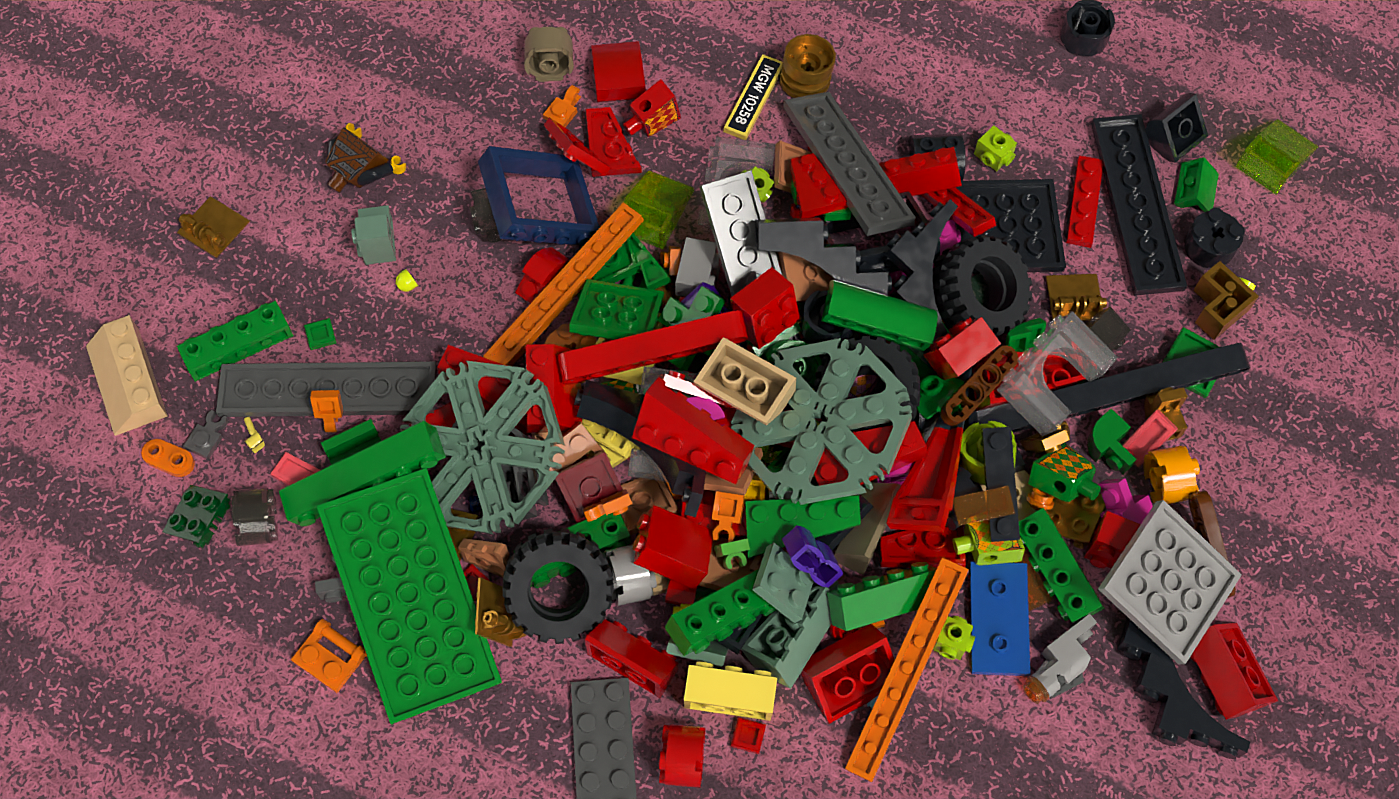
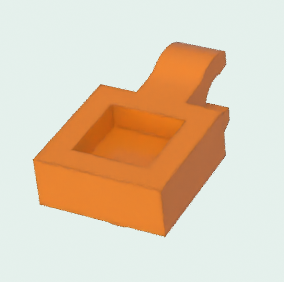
M571 85L566 91L563 100L556 97L544 112L543 119L548 120L550 117L566 127L578 113L577 108L574 106L581 98L578 95L580 89Z
M669 246L668 253L660 252V263H663V268H668L667 272L669 275H677L681 260V249L679 246Z
M312 391L310 399L314 418H323L326 433L337 432L336 422L343 415L340 391Z

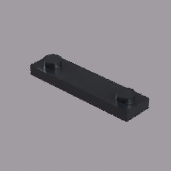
M1011 427L982 428L990 542L1020 540Z

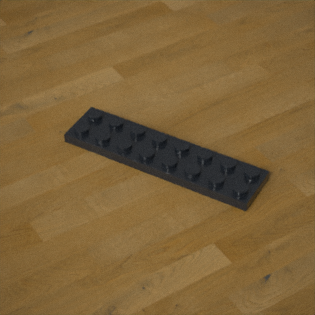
M1142 114L1093 118L1091 126L1099 158L1103 162L1102 170L1134 296L1185 291L1187 283Z

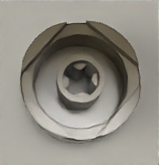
M533 27L529 30V34L524 41V66L529 76L531 73L536 77L537 81L547 82L561 81L563 76L572 73L574 68L573 42L566 28Z

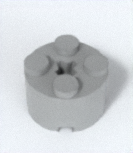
M633 545L604 551L612 573L614 583L612 600L617 599L615 602L616 606L650 599L653 596L652 588L657 587L654 572L633 563L636 552L633 551Z

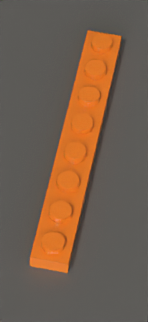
M623 202L483 357L506 366H513L526 351V344L534 343L582 290L586 280L592 279L644 221L642 215Z
M945 558L941 559L845 770L871 783L873 782L969 569Z

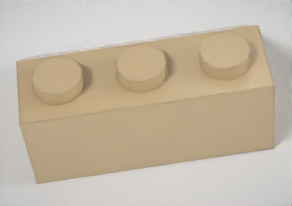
M724 337L693 382L694 385L765 425H768L783 411L796 391V377Z

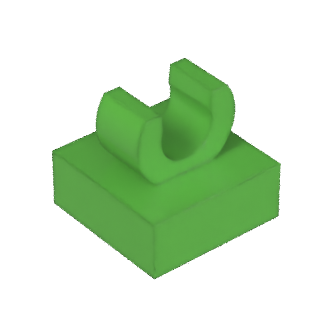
M747 538L714 546L716 558L725 556L723 566L726 570L732 569L731 559L733 557L739 560L740 567L746 566V556L741 552L750 550Z

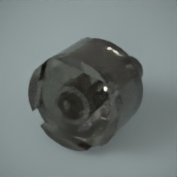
M274 489L233 490V526L236 527V530L238 529V535H235L236 545L273 543V541H278V525L275 519L277 501L274 496Z

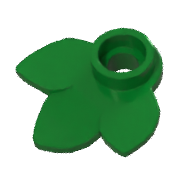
M936 375L924 378L920 384V394L922 397L920 398V405L917 407L920 415L925 419H929L935 413H940L943 404L956 392L964 381L959 378L943 380ZM961 404L953 408L952 415L960 410Z

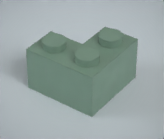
M389 205L358 209V218L354 220L355 228L351 229L358 257H363L365 265L396 261L393 219Z

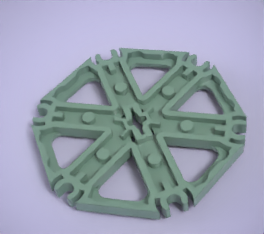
M841 338L779 350L778 354L783 360H780L773 353L771 357L775 363L774 366L796 377V391L787 403L791 410L781 412L768 425L761 423L740 410H736L731 421V429L737 433H742V437L755 445L748 466L774 496L777 491L779 499H783L787 491L793 492L791 495L792 503L796 504L799 501L800 505L866 493V490L860 483L863 482L864 486L871 490L873 489L872 483L869 480L871 476L876 475L882 481L885 479L880 468L889 475L912 420V410L910 405L900 406L902 402L910 400L907 388L867 346H865L863 351L862 344L858 343L855 350L849 351V341L847 339L841 341ZM828 354L831 360L818 390L815 392L793 368V363L799 358ZM863 365L869 366L886 384L885 390L881 393L847 399L857 373ZM824 415L827 422H821L817 426L815 418H821ZM889 422L893 424V429L885 448L878 454L871 453L851 432L852 429ZM795 440L783 469L777 473L770 472L754 453L757 447ZM826 448L849 473L848 478L842 482L813 486L810 482Z
M466 361L468 363L467 366L460 362V373L458 375H455V371L451 368H447L446 373L443 371L402 420L406 423H412V425L404 424L400 426V429L406 430L422 421L426 422L425 419L428 412L443 394L449 393L459 429L432 425L437 428L445 456L451 457L432 481L446 525L451 528L493 534V532L500 533L499 524L503 519L506 526L510 528L514 527V523L519 524L559 475V472L549 471L550 467L553 469H560L562 467L561 464L553 462V456L557 453L564 454L565 450L554 445L562 444L565 446L547 386L539 379L534 384H529L534 376L533 373L520 367ZM484 376L509 379L511 381L510 386L486 414L478 389L479 380ZM539 405L541 407L548 429V435L543 441L508 436L532 406ZM478 441L485 443V445L481 447V453L475 450V448L478 446ZM501 465L535 469L538 472L539 479L521 502H512ZM473 479L483 511V517L474 520L453 516L451 513L452 504Z

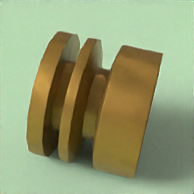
M813 34L798 35L791 39L785 47L780 73L782 89L793 98L827 92L836 58L833 46L826 39Z

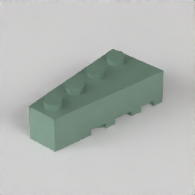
M837 580L829 588L822 587L813 582L802 620L793 623L776 609L747 639L741 650L756 670L771 672V677H776L777 682L789 689L792 688L832 624L827 592L837 589L839 585Z

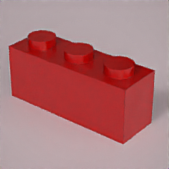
M954 147L941 148L937 151L914 154L909 157L890 159L879 163L898 193L909 191L912 196L962 186Z

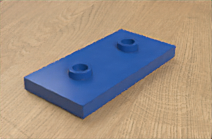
M970 561V625H973L971 635L975 636L971 649V674L1030 676L1027 563H1002L979 566L975 562Z

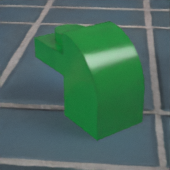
M1112 409L1096 422L1088 436L1087 447L1090 456L1095 462L1104 456L1107 465L1112 470L1120 471L1124 475L1137 459L1119 443L1126 436L1131 426Z

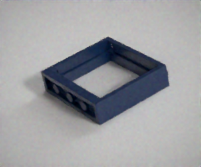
M489 146L478 160L500 239L582 246L600 228L578 159L576 162H573L561 154ZM504 172L564 179L577 223L517 218Z

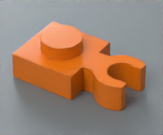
M624 489L602 499L599 503L583 508V512L587 521L590 522L604 514L612 513L613 516L622 514L629 509L628 506L632 504L627 490Z
M716 491L712 519L719 520V525L713 531V540H718L719 533L722 530H726L729 533L728 542L734 541L735 531L732 528V523L741 524L744 495Z

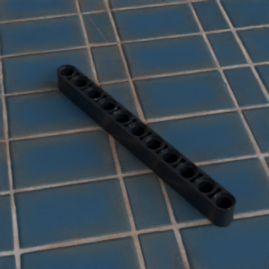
M1235 343L974 412L973 424L978 422L979 424H986L988 421H996L1011 427V431L1014 433L1144 399L1147 395L1158 393L1165 388H1186L1247 371L1251 367L1243 344Z

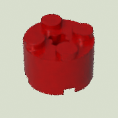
M664 724L662 734L663 749L660 752L659 783L701 788L706 727Z

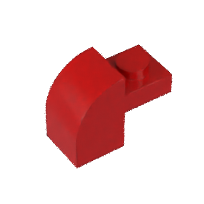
M553 247L539 250L524 266L522 272L525 275L515 293L531 304L570 259Z

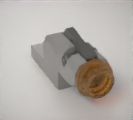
M1090 614L1052 642L1041 653L1046 660L1033 675L1026 679V683L1023 685L1024 692L1035 704L1053 699L1084 681L1083 672L1086 670L1091 658L1081 644L1093 635L1091 629L1097 624Z

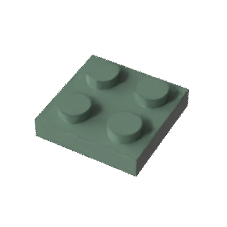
M772 543L766 547L752 590L793 623H796L803 618L814 581L809 573L803 572L794 566L788 553L775 543Z

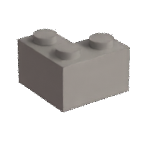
M686 237L675 282V295L686 297L702 282L715 286V282H718L720 274V256L717 253L715 242Z

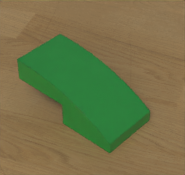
M1037 318L1016 326L1008 332L1005 345L1011 346L1016 352H1028L1029 348L1042 346L1047 322Z

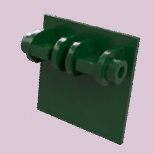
M190 485L183 493L181 501L174 513L169 517L162 532L193 541V545L203 549L205 544L209 545V541L214 535L209 528L215 531L218 529L212 522L215 521L221 524L222 520L220 518L223 519L227 510L231 507L229 505L231 500L227 498L228 494Z

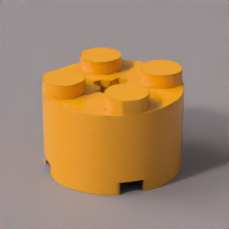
M1186 446L1153 450L1145 455L1143 462L1145 479L1150 478L1155 492H1150L1154 503L1160 500H1164L1167 504L1188 501L1189 494L1199 491L1196 484V475L1200 472L1199 463L1196 458L1191 459Z

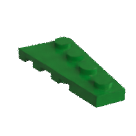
M859 495L800 505L799 501L796 504L792 503L791 499L745 501L747 538L750 547L748 559L764 554L766 547L772 543L783 549L785 546L782 538L796 525L808 529L814 538L861 525Z

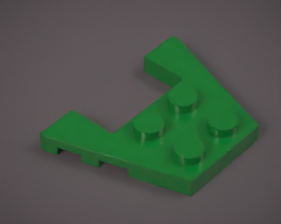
M634 233L631 234L591 279L616 283L642 271L648 289L655 290L672 282L668 274ZM582 290L578 293V299L580 298Z

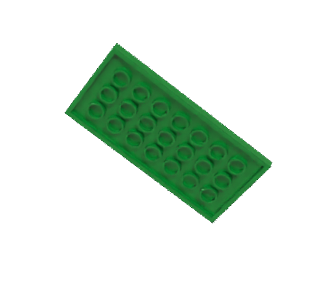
M427 468L317 506L390 725L502 684L487 638L475 634L476 607Z

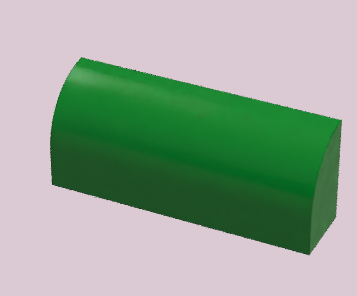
M831 280L821 321L874 337L886 338L888 341L925 351L933 344L938 314L936 310Z

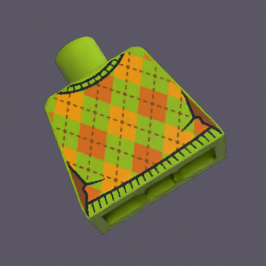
M988 510L968 518L965 522V536L952 539L955 553L959 555L971 552L975 563L979 566L1020 562L1025 550L1021 538L1017 541L990 542Z

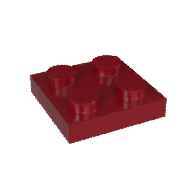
M605 451L599 452L560 471L559 475L555 478L577 523L587 520L583 508L599 503L602 499L623 490Z

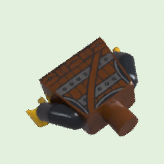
M348 123L346 128L343 127L341 132L330 139L328 143L326 165L336 172L328 182V185L338 192L343 190L348 181L361 188L393 173H404L406 163L397 165L401 162V157L397 155L392 157L391 164L387 162L389 159L361 139V128L358 127L355 130L354 124Z

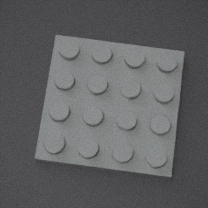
M1164 500L1156 501L1098 590L1177 664H1186L1240 579L1241 574Z

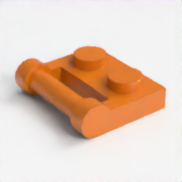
M321 619L314 627L311 635L291 658V661L332 691L338 693L367 654L364 646L360 645L358 647L331 628V623ZM324 636L351 655L348 663L320 645L318 642Z

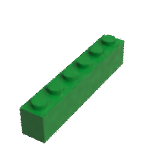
M422 421L279 490L287 521L303 527L312 525L316 522V519L320 518L317 509L318 505L420 469L434 467L437 461L446 458L437 428Z

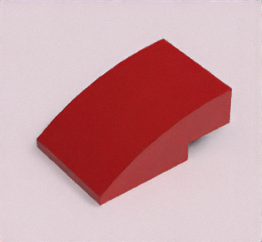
M639 41L591 45L597 102L637 99L646 91Z

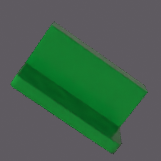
M1205 157L1182 162L1174 202L1177 207L1186 208L1198 205L1204 212L1210 211L1213 208L1219 174Z
M370 419L321 442V445L331 465L381 442V439Z

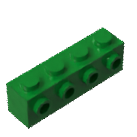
M274 301L263 304L248 314L239 315L224 325L215 326L200 336L189 338L184 343L178 345L177 348L190 375L196 382L221 370L222 364H235L293 337V334L277 302Z
M1042 508L1019 521L1020 538L1024 547L1027 546L1032 554L1028 559L1035 571L1041 570L1047 579L1042 583L1051 597L1056 595L1061 605L1057 606L1063 619L1065 621L1071 620L1073 624H1077L1090 614L1092 616L1105 609L1048 512Z
M612 513L604 514L593 521L588 522L584 520L566 528L569 529L570 533L576 534L578 531L584 534L587 540H593L601 552L631 544V537L621 514L613 516ZM567 562L548 563L534 573L530 587L541 588L550 583V579L555 576H569L576 571V566Z
M916 562L911 564V568L905 570L892 569L887 571V575L881 577L868 576L857 584L844 583L838 585L836 590L827 592L832 625L844 631H849L918 610L937 568L928 565L927 562Z
M759 569L671 615L665 629L683 656L691 652L698 654L710 645L709 642L715 639L722 641L733 633V629L738 626L742 629L746 628L756 620L755 617L763 613L764 616H767L776 610V608L752 590Z

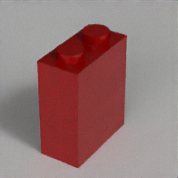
M653 505L647 514L643 513L637 523V529L640 530L639 535L633 544V551H636L633 563L695 589L708 574L713 530L656 505Z

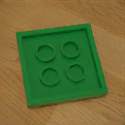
M587 279L570 321L569 332L578 333L583 336L590 335L608 340H616L655 330L664 301V291Z

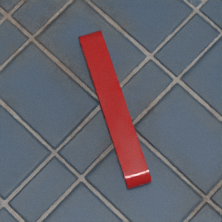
M737 310L559 354L557 358L563 384H573L716 349L723 337L735 344L741 343L748 339L743 313Z

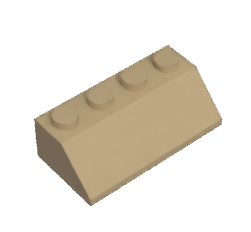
M130 315L103 324L86 347L114 435L122 434L167 417L139 329Z

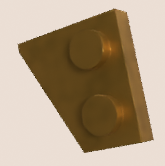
M1063 421L1020 442L1025 451H1035V453L1046 451L1047 454L1061 449L1062 443L1070 440V429L1067 421Z

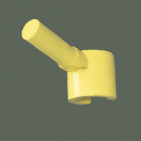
M246 417L244 421L251 437L245 440V443L250 449L254 448L252 451L256 453L265 446L264 441L260 443L262 441L261 436L255 430L251 418Z

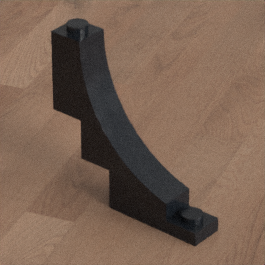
M586 380L584 390L578 389L574 405L579 406L577 417L613 430L641 448L663 472L671 492L682 496L681 502L686 503L684 514L696 517L703 497L706 471L632 438L645 395Z

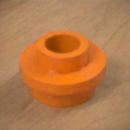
M1033 488L1032 492L1027 495L1026 500L1037 511L1042 508L1045 510L1052 509L1054 506V496L1037 488Z

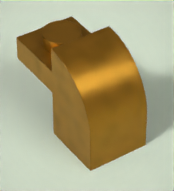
M1172 387L1165 388L1158 393L1147 395L1145 399L1146 420L1156 410H1160L1178 428L1168 440L1181 438L1188 428L1180 410L1188 397L1184 387L1173 389Z

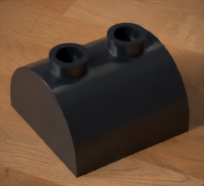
M1195 93L1184 94L1146 126L1150 146L1169 162L1176 163L1208 137L1197 94Z
M961 133L910 135L908 140L910 156L937 151L941 148L954 147L960 179L963 181L965 174V145Z

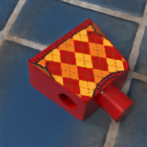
M662 79L657 81L630 104L633 117L624 122L623 126L630 136L642 129L649 137L681 119L676 97Z

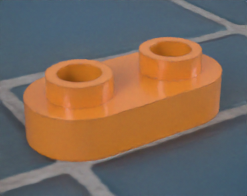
M150 440L142 448V458L149 466L175 477L187 476L195 467L194 457L189 451L164 440ZM154 449H159L156 454H151ZM178 459H183L180 464H175Z

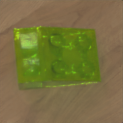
M1276 119L1248 145L1235 167L1277 195L1319 146L1279 119Z
M648 171L624 200L626 205L642 215L644 219L633 233L640 241L664 249L695 188Z

